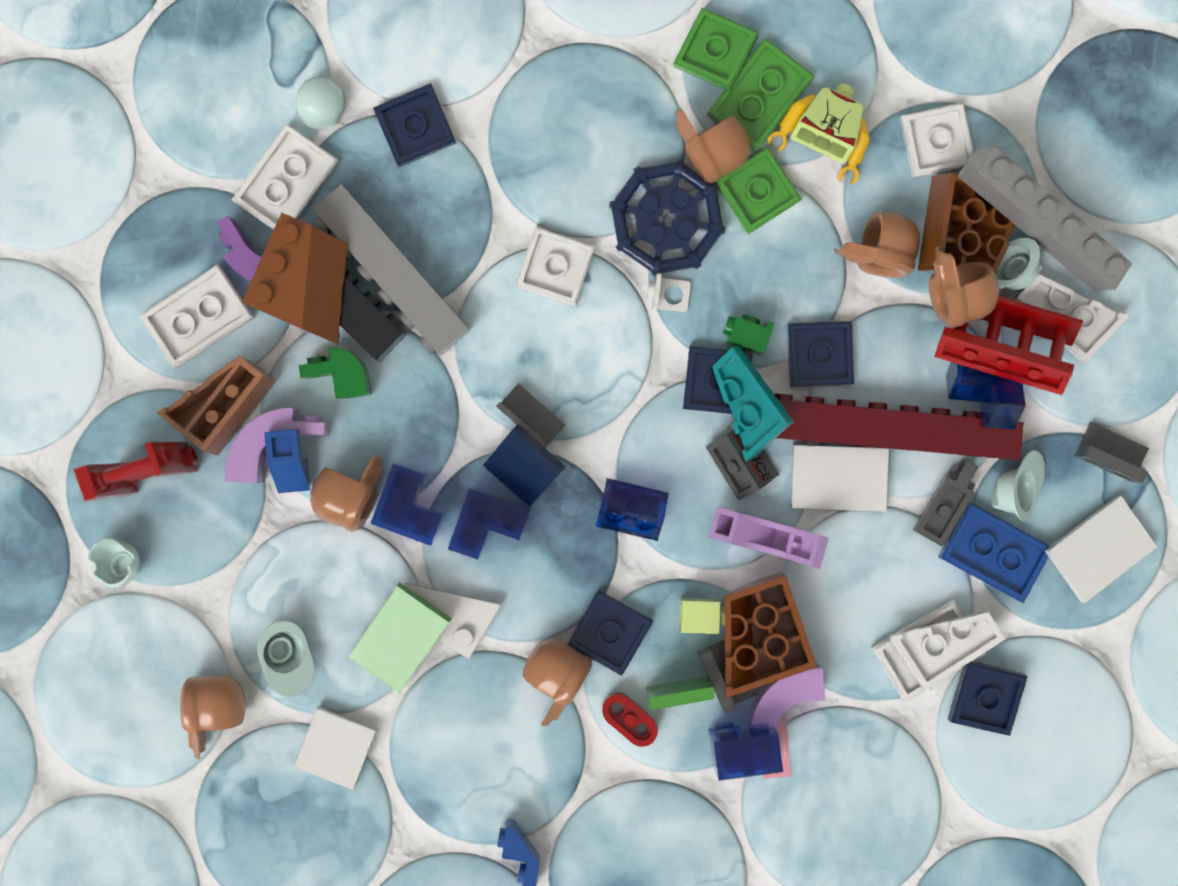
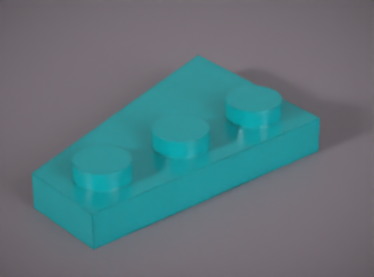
M734 346L712 368L723 400L730 406L735 420L732 425L735 434H739L745 449L742 450V454L746 462L756 457L794 421L740 346Z

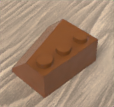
M947 173L932 176L917 271L935 273L933 264L935 260V247L940 246V251L951 254L954 257L956 266L971 262H983L989 264L996 273L1009 247L1008 240L1016 225L957 177L958 174Z
M281 212L242 303L339 345V323L342 314L341 302L343 283L345 282L348 243Z
M779 572L750 582L724 596L725 698L817 667L785 574Z

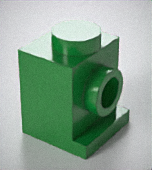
M743 314L742 318L728 316L722 334L727 335L725 343L732 346H740L741 349L762 355L765 352L775 323L768 321L762 326L759 325L760 319L747 314Z

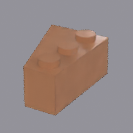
M239 356L209 376L202 385L193 391H187L180 400L168 408L164 407L157 414L203 452L219 455L275 384L276 380L254 362Z

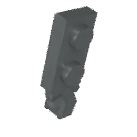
M963 460L956 472L949 470L917 521L913 531L942 547L975 493L973 489L976 484L971 482V479L978 466L968 460Z

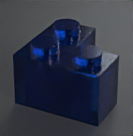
M951 362L946 373L948 399L980 402L983 427L1015 430L1026 406L1023 384Z
M393 463L370 524L432 546L436 542L446 514L416 503L427 473L400 463Z
M473 487L469 488L448 550L478 560L481 557L490 530L520 540L531 508Z
M721 722L715 724V728L708 729L713 768L719 781L783 772L778 732L774 727H769V724L751 725L750 730L742 731L740 726H734L733 722Z

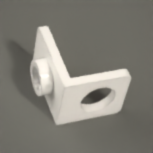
M657 273L655 281H649L647 300H652L651 309L687 312L691 283L685 280L662 278V274ZM676 286L681 289L683 293L681 302L670 304L665 300L664 293L668 287Z

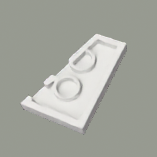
M410 583L403 584L452 618L437 641L468 659L502 604Z
M987 611L888 635L923 690L929 689L1006 639Z

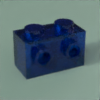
M607 478L596 527L658 541L665 518L669 493Z

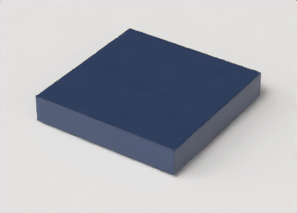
M431 83L373 107L399 168L457 144Z
M852 321L787 324L790 387L854 384Z
M689 346L682 409L732 414L729 404L723 400L712 368L728 350ZM744 352L750 362H752V353Z
M518 424L483 464L489 472L529 507L566 467Z
M598 589L567 644L622 676L652 625L653 620Z
M973 661L962 667L948 720L951 723L1010 736L1028 676L1024 673Z

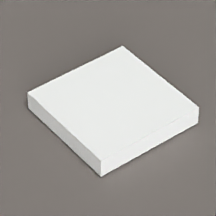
M964 103L910 113L900 117L912 179L962 169L974 152Z
M535 226L515 287L575 307L595 246Z
M318 707L294 768L353 790L377 729Z

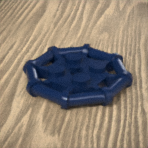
M677 159V162L643 168L640 166L633 169L634 173L614 201H610L609 208L612 210L617 239L616 249L618 252H624L648 269L653 276H656L657 273L689 268L697 270L701 267V262L720 235L725 234L726 227L722 223L717 184L705 182L698 173L683 164L684 160ZM673 175L671 185L652 188L648 179ZM680 177L700 190L701 193L693 197L686 190L678 186ZM642 185L646 194L642 197L641 201L636 207L627 205L638 187ZM705 198L710 223L700 222L697 204ZM663 210H669L670 214H675L676 219L672 220V226L666 227L665 222H659L658 216L663 215ZM625 213L632 214L635 217L637 233L631 237L628 234ZM697 230L707 231L693 252L688 245L689 241ZM641 239L650 244L656 250L655 259L634 245V243ZM682 249L686 255L684 257L661 260L663 251Z

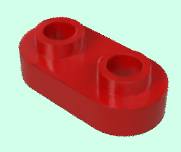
M615 692L604 699L602 704L604 719L632 744L645 747L655 741L658 734L656 721L624 693ZM621 703L624 706L623 711L620 713L613 712V704ZM641 723L647 726V731L642 734L635 730L636 726Z

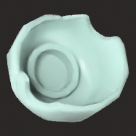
M322 76L312 77L306 80L297 92L296 108L298 115L308 127L318 130L333 127L344 110L345 101L342 89L331 79Z
M103 538L94 543L88 554V560L93 563L95 568L93 576L108 587H123L135 579L140 565L139 554L126 540Z

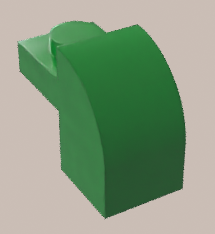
M328 348L330 361H326V356L307 358V364L298 365L300 378L303 379L332 376L336 399L372 395L369 373L364 362L357 355L340 348Z

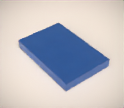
M969 502L938 557L1017 601L1024 603L1049 557L1045 550L1050 546Z

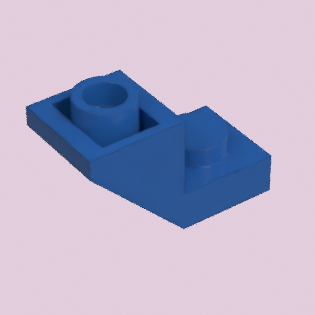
M299 428L264 432L267 464L277 492L288 493L311 490L308 459H302Z
M508 819L507 827L500 828L497 847L503 848L502 859L527 862L526 864L520 863L517 882L523 883V886H536L540 854L516 821Z

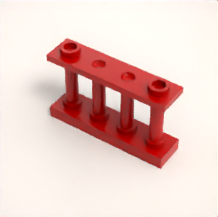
M999 296L995 309L981 319L989 322L985 338L966 333L968 323L956 328L944 326L934 357L1062 395L1074 369V364L1062 361L1065 344L1073 345L1083 320ZM1001 326L1021 331L1017 347L998 342ZM1033 335L1052 340L1049 357L1030 352Z
M149 442L144 444L148 456L128 463L87 464L73 470L84 501L125 497L137 493L136 485H138L140 480L148 477L198 472L195 465L198 464L196 451L192 446L188 445V442Z

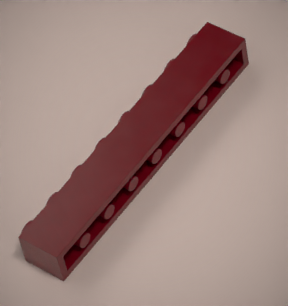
M774 393L794 421L777 437L778 439L1020 460L1024 422L1013 421L1014 415L994 414V419L982 418V412L963 411L962 416L950 415L951 409L931 408V413H920L919 406L900 405L899 411L887 410V403L868 402V408L856 407L855 400L837 399V404L833 405L824 404L825 398L805 396V402L793 401V395Z

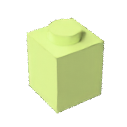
M680 597L679 630L681 633H720V626H725L724 607H720L718 599Z

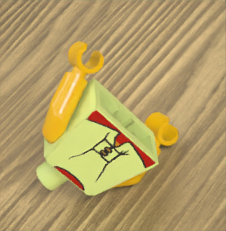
M838 84L835 91L827 87L822 88L818 95L809 94L791 105L779 124L781 126L780 130L773 132L769 136L768 146L774 137H781L784 142L778 152L783 151L787 145L786 136L790 132L792 133L790 139L842 164L849 160L847 166L839 169L837 179L841 181L844 172L850 170L852 172L850 184H854L859 178V172L856 169L857 164H861L870 141L866 120L862 117L864 108L861 103L852 100L854 90L847 84Z

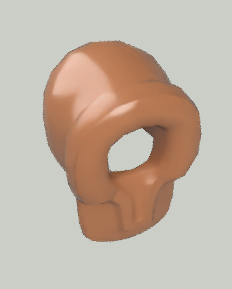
M679 109L675 112L677 120L675 126L685 141L684 148L705 182L715 183L720 178L738 170L746 163L750 155V139L745 128L735 116L727 117L698 135L683 110Z
M876 212L870 217L865 227L862 244L845 243L841 249L834 248V252L844 256L846 261L857 263L860 270L867 274L886 278H902L914 272L920 235L917 226L908 217L896 212Z
M940 246L935 247V260L933 261L935 273L929 279L928 288L931 303L939 319L947 326L956 328L989 315L995 309L999 299V283L993 268L983 262H971L956 266L955 259L951 254L940 251Z
M374 455L359 482L325 467L314 481L310 492L311 507L315 514L322 520L343 527L347 531L355 532L361 529L369 518L378 497L376 488L384 472L382 468L383 458Z
M547 640L538 644L528 656L523 668V678L537 690L555 700L542 721V726H548L553 720L559 718L565 706L569 705L576 696L593 666L592 660L588 656L582 655L567 643L559 640Z
M193 676L183 683L180 695L181 724L183 729L188 732L189 747L193 749L195 758L200 759V754L206 748L205 731L234 728L243 723L246 712L244 690L241 684L231 676Z

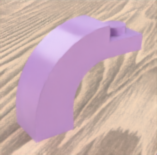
M296 408L276 409L254 418L238 433L230 447L226 460L225 481L264 482L266 458L264 432L299 428V434L329 436L330 423H321V416L302 415V421H298L299 409Z
M718 506L709 535L710 538L729 544L765 552L818 569L821 568L829 539L806 530Z
M818 663L817 667L763 685L752 703L748 717V733L751 738L761 737V740H756V753L758 760L763 759L766 769L779 768L777 727L782 715L790 707L798 703L825 700L823 668Z

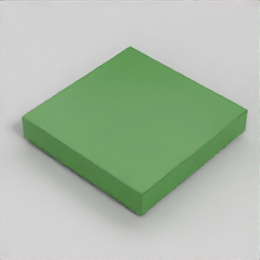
M701 8L673 63L674 67L731 92L759 37V32Z
M769 147L749 158L738 170L715 182L747 235L802 200Z
M708 676L646 687L648 701L652 710L708 701L715 698L713 685Z

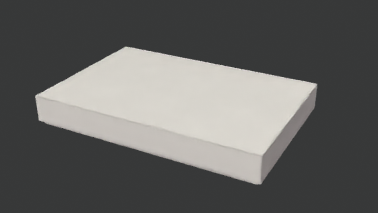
M286 123L234 195L232 201L274 230L281 212L296 219L301 217L340 161Z
M219 264L139 316L173 369L180 368L255 318L249 307L242 303L243 298Z
M793 445L790 508L887 512L889 449Z
M1115 496L1051 545L1045 552L1080 602L1086 603L1156 549L1157 546L1123 497Z
M951 599L895 633L964 615L955 600ZM889 636L871 647L904 702L926 691L921 688ZM983 653L982 655H980L979 657H977L976 659H974V660H972V661L975 662L976 660H978V659H980L981 657L985 656L986 653Z

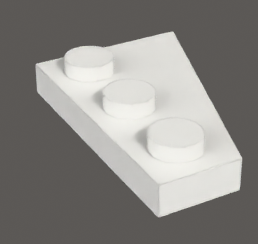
M1038 274L1031 285L1022 289L1013 298L1019 302L1083 320L1073 345L1065 344V348L1081 363H1086L1129 317L1103 306L1098 301L1083 297L1073 292L1072 289Z

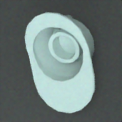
M1027 237L1009 242V247L996 272L999 290L1005 287L1010 290H1021L1027 288L1037 278L1042 267L1039 262L1041 256L1040 247L1035 240Z
M1030 451L1022 460L1019 468L1005 471L999 475L991 502L993 508L1015 513L1021 521L1027 522L1044 483L1045 463L1039 451Z
M283 620L267 626L260 634L257 642V655L265 679L270 688L279 695L287 697L300 695L313 682L315 673L314 661L302 629L293 622Z

